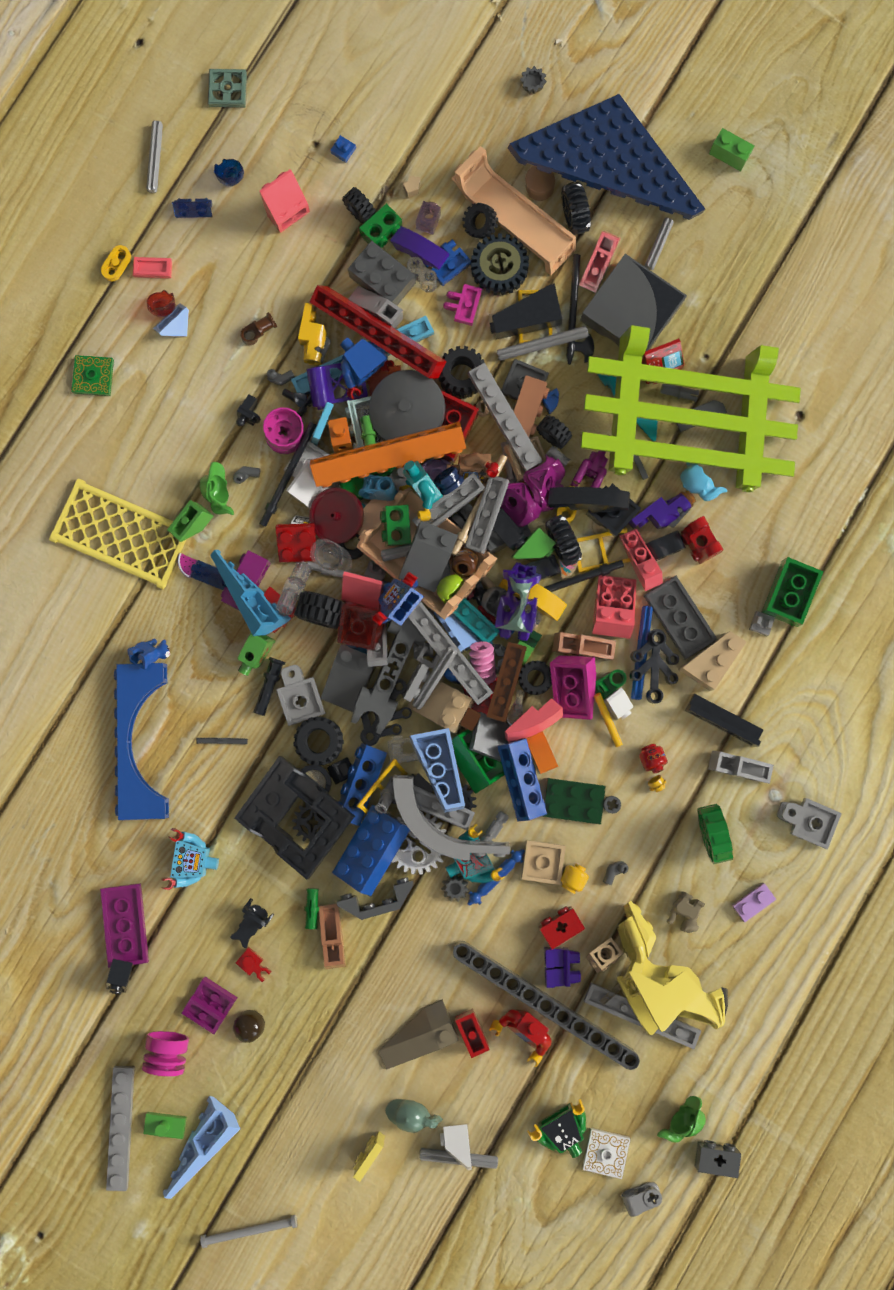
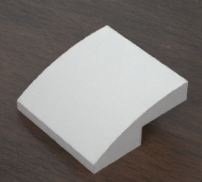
M307 460L286 491L310 509L314 499L321 492L330 488H336L338 483L334 482L331 486L325 488L321 486L316 487L310 467V460Z

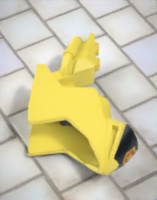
M630 901L624 905L627 919L618 925L617 930L630 965L625 976H618L617 981L648 1035H653L658 1029L663 1032L677 1016L708 1024L714 1029L721 1028L725 1023L728 1008V989L721 987L706 993L702 990L699 978L690 968L652 964L647 958L656 940L655 933L652 931L653 927L649 921L643 918L637 904H633Z

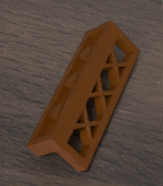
M508 641L486 717L506 722L526 653V646Z

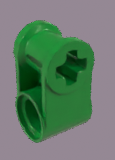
M614 670L597 680L595 693H601L603 700L625 684L627 680L625 672ZM614 673L622 676L620 684L613 682L612 676Z

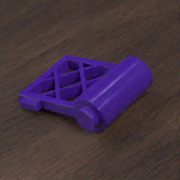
M341 363L306 369L313 407H317V410H323L327 402L333 404L368 397L366 382L361 384L362 394L360 396L353 393L354 399L346 397L349 388H345L339 383L343 378V373L337 381L330 375L331 368H337L342 372ZM338 385L345 390L342 398L335 399L334 390Z

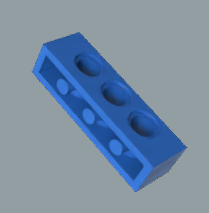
M527 738L497 746L517 822L529 821L546 815L545 803Z
M363 743L355 751V761L348 769L347 775L349 777L341 788L340 793L342 795L338 801L355 815L351 823L360 826L365 814L357 805L377 781L387 752ZM365 761H368L369 767L366 770H363V763ZM362 779L361 787L356 788V781ZM371 796L364 803L363 806L367 808ZM354 797L355 804L349 807L348 802Z

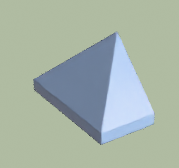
M179 303L153 329L161 336H187L189 310Z

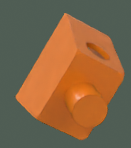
M347 418L328 420L334 454L353 449Z

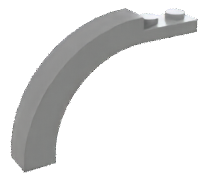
M394 775V796L401 817L410 831L430 849L451 858L470 861V853H474L473 855L485 856V853L493 854L495 857H505V854H510L509 842L461 840L439 831L426 819L418 806L414 793V776Z

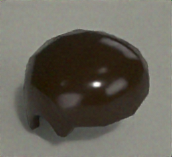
M246 1010L234 1021V1034L241 1042L251 1043L263 1034L265 1021L263 1016L257 1011Z

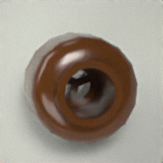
M463 548L454 556L451 566L457 575L468 577L475 572L479 559L473 550Z

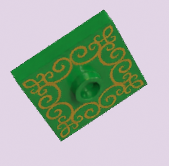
M75 355L71 392L73 394L111 396L114 359Z

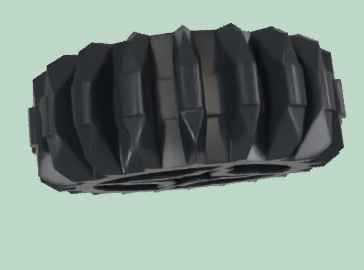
M579 181L570 182L562 187L563 212L570 232L573 235H580L590 230V206L583 185Z
M562 515L554 516L548 520L545 528L548 536L556 543L553 548L559 560L566 567L576 564L582 559V553L568 521Z

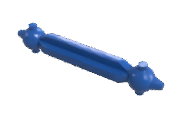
M523 849L519 851L512 850L510 852L512 854L511 858L506 859L499 866L503 870L498 871V875L500 877L506 876L514 868L515 863H522L525 851ZM500 881L481 883L478 886L477 892L470 891L468 893L470 897L467 904L469 906L477 903L480 905L482 903L480 901L481 897L487 895Z

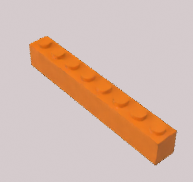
M460 422L312 459L310 460V467L316 487L321 486L325 488L331 486L334 482L340 481V483H345L354 477H367L370 475L369 473H384L393 467L397 469L403 468L408 461L422 463L428 458H442L447 453L458 454L463 449H466Z

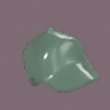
M392 1100L385 1110L388 1119L400 1130L416 1133L425 1127L436 1128L443 1120L439 1115L434 1114V1116H431L424 1105L412 1100Z

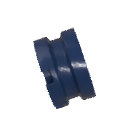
M451 466L437 475L433 483L436 487L440 488L439 491L442 495H446L457 489L463 483L464 478L460 474L458 475V470L455 466Z

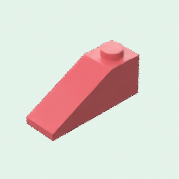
M602 231L579 286L595 293L597 292L619 244L620 237Z

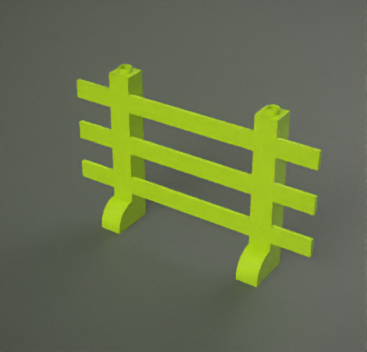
M631 325L620 337L618 360L588 357V373L617 377L615 398L586 394L584 410L613 414L611 436L582 432L580 448L610 452L608 471L614 472L615 475H626V473L633 469L634 455L737 469L735 488L742 489V492L748 493L754 492L755 489L761 487L762 473L794 477L795 461L763 457L765 436L797 440L798 424L766 420L767 399L800 403L801 388L769 383V375H771L776 366L779 348L760 345L748 354L745 359L744 379L642 364V356L648 345L650 328ZM640 380L743 395L741 416L638 402ZM637 418L740 432L738 453L635 439Z

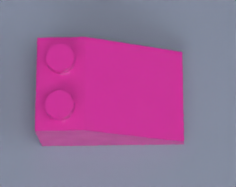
M559 655L550 662L553 699L563 707L562 718L591 720L593 718L596 685L595 657Z

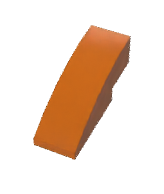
M543 731L527 737L530 753L539 774L559 767Z

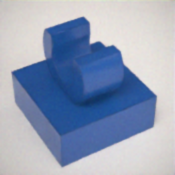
M340 135L330 151L332 155L347 163L355 151L356 145Z

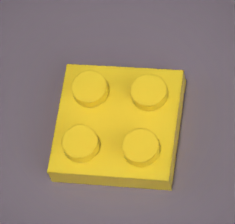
M379 1131L376 1136L372 1135L366 1144L365 1152H360L354 1162L353 1169L355 1171L353 1178L359 1182L384 1146L385 1135Z

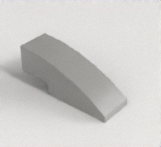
M712 751L708 770L770 784L774 765L720 751Z

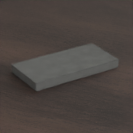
M677 575L644 595L647 603L653 608V612L684 660L718 640Z

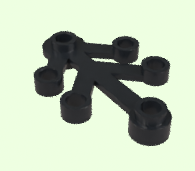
M653 629L648 633V642L639 650L633 651L630 658L633 662H640L651 649L652 656L637 670H632L629 677L632 681H640L643 675L651 668L650 690L646 693V699L649 703L657 704L664 697L663 692L658 688L659 669L665 675V681L668 684L678 682V675L673 673L662 660L660 650L667 656L666 662L669 665L678 664L679 656L673 653L665 643V633L660 629ZM655 635L658 637L657 642L654 641ZM636 653L639 654L638 660L635 658ZM671 656H673L674 659H675V661H674L673 663L671 662V659H670ZM635 672L638 673L637 679L634 677ZM671 675L674 677L673 682L670 681ZM652 693L655 694L654 699L651 698Z
M397 679L389 698L396 700L399 694H403L406 691L407 684L403 679ZM398 683L403 685L402 690L396 689ZM404 707L400 711L394 712L390 721L410 718L412 715L411 709ZM408 709L410 711V714L407 717L403 716L402 714L403 710ZM369 711L361 716L364 729L360 734V739L365 745L373 746L377 744L381 737L392 734L400 735L402 732L401 725L393 724L391 728L384 729L380 735L375 733L378 721L376 713L374 712L375 721L372 726L368 717ZM394 726L400 727L399 733L393 732ZM368 733H372L374 735V738L372 740L367 739L366 736Z

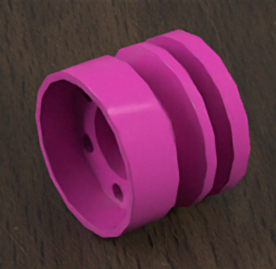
M280 407L272 410L266 416L263 431L268 446L279 454H291L296 451L304 435V425L296 411ZM284 431L285 433H288V436L285 437L281 434V432Z
M169 1031L149 1032L146 1037L145 1048L151 1053L144 1055L143 1059L146 1062L142 1064V1070L157 1076L182 1075L185 1070L183 1064L186 1063V1058L179 1054L187 1052L189 1037L181 1033Z

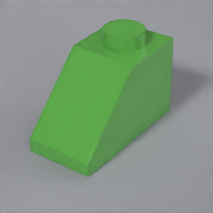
M189 500L167 530L182 542L203 531L213 518V515L201 504Z
M536 528L523 546L511 558L517 560L549 557L555 550L553 546L556 543L540 528Z

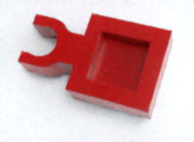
M250 947L235 962L249 976L255 972L261 982L265 980L261 976L262 971H266L268 974L272 972L269 968L260 965L264 959Z

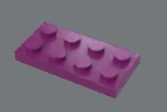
M141 883L101 888L108 968L111 967L113 959L131 962L133 965L148 963L149 957Z

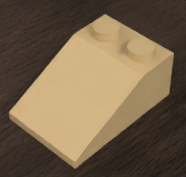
M439 681L420 710L412 705L413 698L407 707L445 729L449 728V731L458 734L462 727L459 723L467 709L473 707L475 701L471 697ZM421 682V684L419 685L420 689L423 687L425 682Z

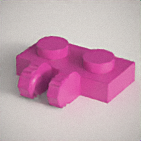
M464 284L461 294L448 291L446 294L447 298L459 301V304L445 302L443 304L444 309L456 311L455 322L472 326L482 288Z

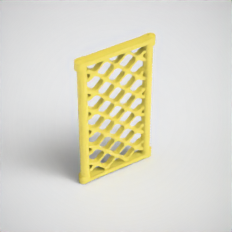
M79 478L76 480L74 488L49 538V541L59 542L154 583L156 587L163 590L177 562L179 553H181L186 540L179 541V544L176 545L174 536L170 532L169 535L159 538L157 528L162 525L170 527L173 523L172 520L88 485ZM79 490H83V498L75 501ZM95 495L100 498L101 504L91 508L88 500ZM86 501L88 510L78 513L76 504ZM110 503L116 504L118 512L108 516L105 509L106 506ZM73 506L75 510V515L67 518L68 513L71 507ZM103 508L105 517L95 520L93 511ZM128 510L134 512L135 519L125 523L123 513ZM90 513L93 521L83 525L80 517ZM120 515L122 525L113 528L110 519ZM145 517L151 519L152 527L142 530L140 521ZM78 518L80 527L70 530L68 521ZM107 520L110 529L100 533L98 523ZM65 523L67 527V532L63 535H59L60 530L63 524ZM137 523L139 532L129 535L127 526ZM95 525L97 534L88 538L85 528ZM125 528L127 537L117 540L115 531ZM82 530L85 537L84 540L79 543L73 541L72 534ZM154 530L157 539L147 543L144 534ZM112 532L114 542L105 545L102 536ZM142 535L144 544L134 547L132 538ZM99 537L102 546L97 550L90 548V540ZM171 537L174 546L164 550L161 543L162 540ZM129 540L132 548L126 552H121L120 542ZM159 542L161 552L151 555L149 546ZM117 545L119 554L114 556V558L108 556L107 548ZM146 547L149 556L139 560L136 551ZM175 550L171 561L168 562L166 553ZM134 552L136 561L131 565L124 563V555ZM164 555L166 564L156 567L154 557ZM150 559L153 569L147 573L141 570V563ZM167 567L163 578H159L158 571Z

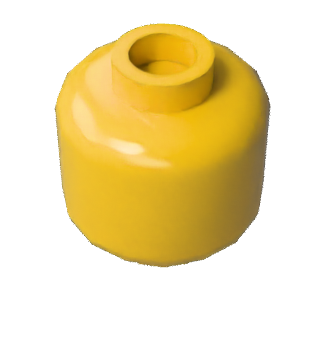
M577 863L574 866L567 865L562 873L561 887L574 894L576 891L581 892L589 879L588 874L585 873L586 868Z

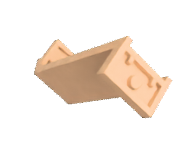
M480 146L476 151H473L469 158L457 167L452 180L465 198L472 204L483 203L491 206L497 213L498 221L496 223L545 262V271L549 275H552L576 251V237L497 175L489 166L486 150Z

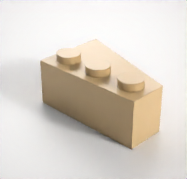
M729 631L678 670L707 690H715L746 644V641Z

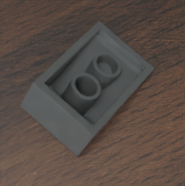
M421 521L415 531L398 579L403 580L406 574L410 572L418 577L419 587L435 592L458 535Z
M341 644L321 699L353 712L359 691L362 686L367 688L376 666L368 667L366 654Z

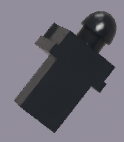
M248 394L237 410L238 418L236 424L239 427L244 426L245 422L254 426L255 423L258 424L261 421L260 416L253 412L257 405V398Z

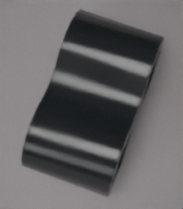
M678 530L646 544L655 561L686 548Z
M555 555L526 564V566H537L536 573L541 575L540 581L561 573Z

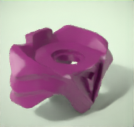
M546 454V461L543 464L526 471L523 475L524 482L533 493V501L541 507V512L553 509L548 505L549 490L553 487H564L560 483L566 473L559 459H555L552 456L549 457Z
M522 482L508 484L501 508L504 509L518 527H523L536 520L540 516L542 509L533 501L530 487Z

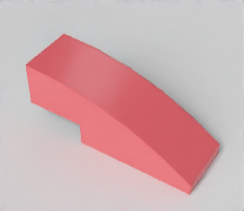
M552 698L539 710L532 706L505 731L506 740L508 742L521 740L547 729L563 717V707Z

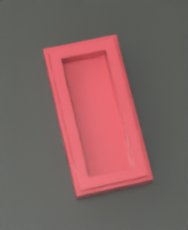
M134 257V277L171 278V258Z

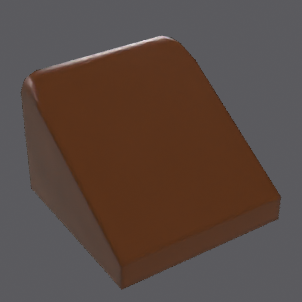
M468 708L459 724L465 729L472 731L481 714Z

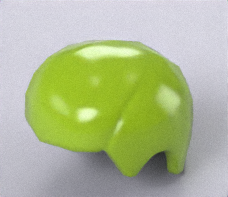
M455 574L444 577L437 586L438 597L446 604L462 587L461 582L464 584V580Z

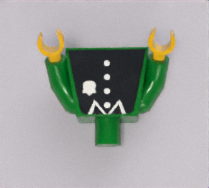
M579 1099L578 1105H573L571 1102L538 1122L539 1128L535 1124V1131H527L530 1138L552 1151L557 1150L559 1153L568 1150L572 1158L578 1157L582 1153L578 1143L583 1141L582 1134L586 1131V1114L581 1099Z

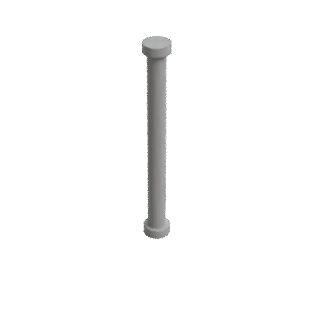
M291 1215V1218L211 1236L201 1235L202 1248H207L210 1244L291 1226L292 1228H297L296 1215Z

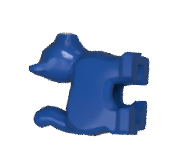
M152 639L147 642H140L135 647L127 649L130 662L136 665L139 660H142L139 666L145 670L148 668V665L156 662L157 659L169 657L170 648L166 644L165 639L155 648L157 640Z

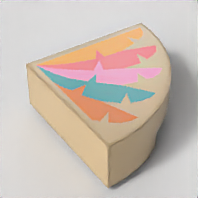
M559 560L562 579H566L574 573L578 562L566 567Z

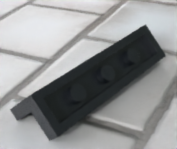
M693 694L685 710L686 712L753 747H759L761 743L759 738L763 732L762 728L697 694Z

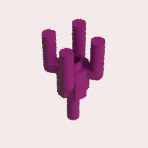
M592 451L589 458L583 460L570 486L578 487L585 474L594 479L590 487L599 488L607 473L605 468L608 459L605 457L606 451Z

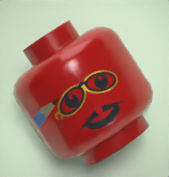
M656 744L643 747L639 758L644 770L652 771L653 774L663 771V767L668 762L663 748L656 746Z

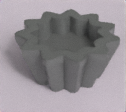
M535 66L532 69L527 67L526 72H522L523 77L520 79L523 88L529 94L541 91L547 82L544 79L546 74L542 73L541 68L537 69Z
M448 875L447 880L442 881L444 886L441 890L445 892L444 897H449L450 901L455 899L457 902H459L460 898L466 897L465 893L469 889L466 887L468 882L464 881L463 876L458 877V875L450 877Z

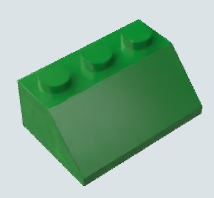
M467 729L452 739L456 764L476 794L500 779L505 773L502 762L469 750L473 730Z

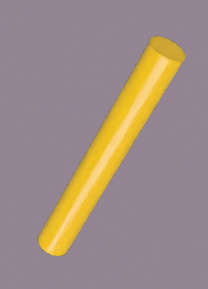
M597 693L594 695L595 701L615 747H620L622 741L601 693Z

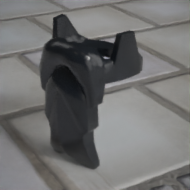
M252 898L249 899L242 909L244 919L239 924L240 928L230 936L232 940H240L244 948H247L250 938L256 934L258 929H261L263 926L266 927L274 916V913H272L268 917L267 911L259 905L250 906L253 901Z

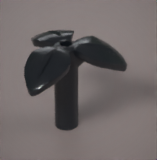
M284 389L282 392L283 396L300 407L297 411L300 417L307 413V406L311 407L312 405L311 393L307 398V395L303 393H293L288 389Z

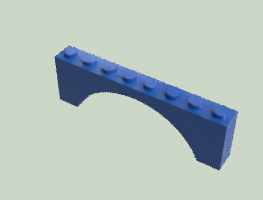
M152 663L145 670L140 668L139 664H117V669L114 670V679L117 681V688L114 690V698L117 700V707L114 709V716L117 719V727L114 730L115 738H117V746H115V757L117 758L115 776L118 777V785L115 786V796L118 797L115 815L118 816V820L169 818V798L155 791L140 774L132 751V732L142 705L156 690L168 683L167 664Z

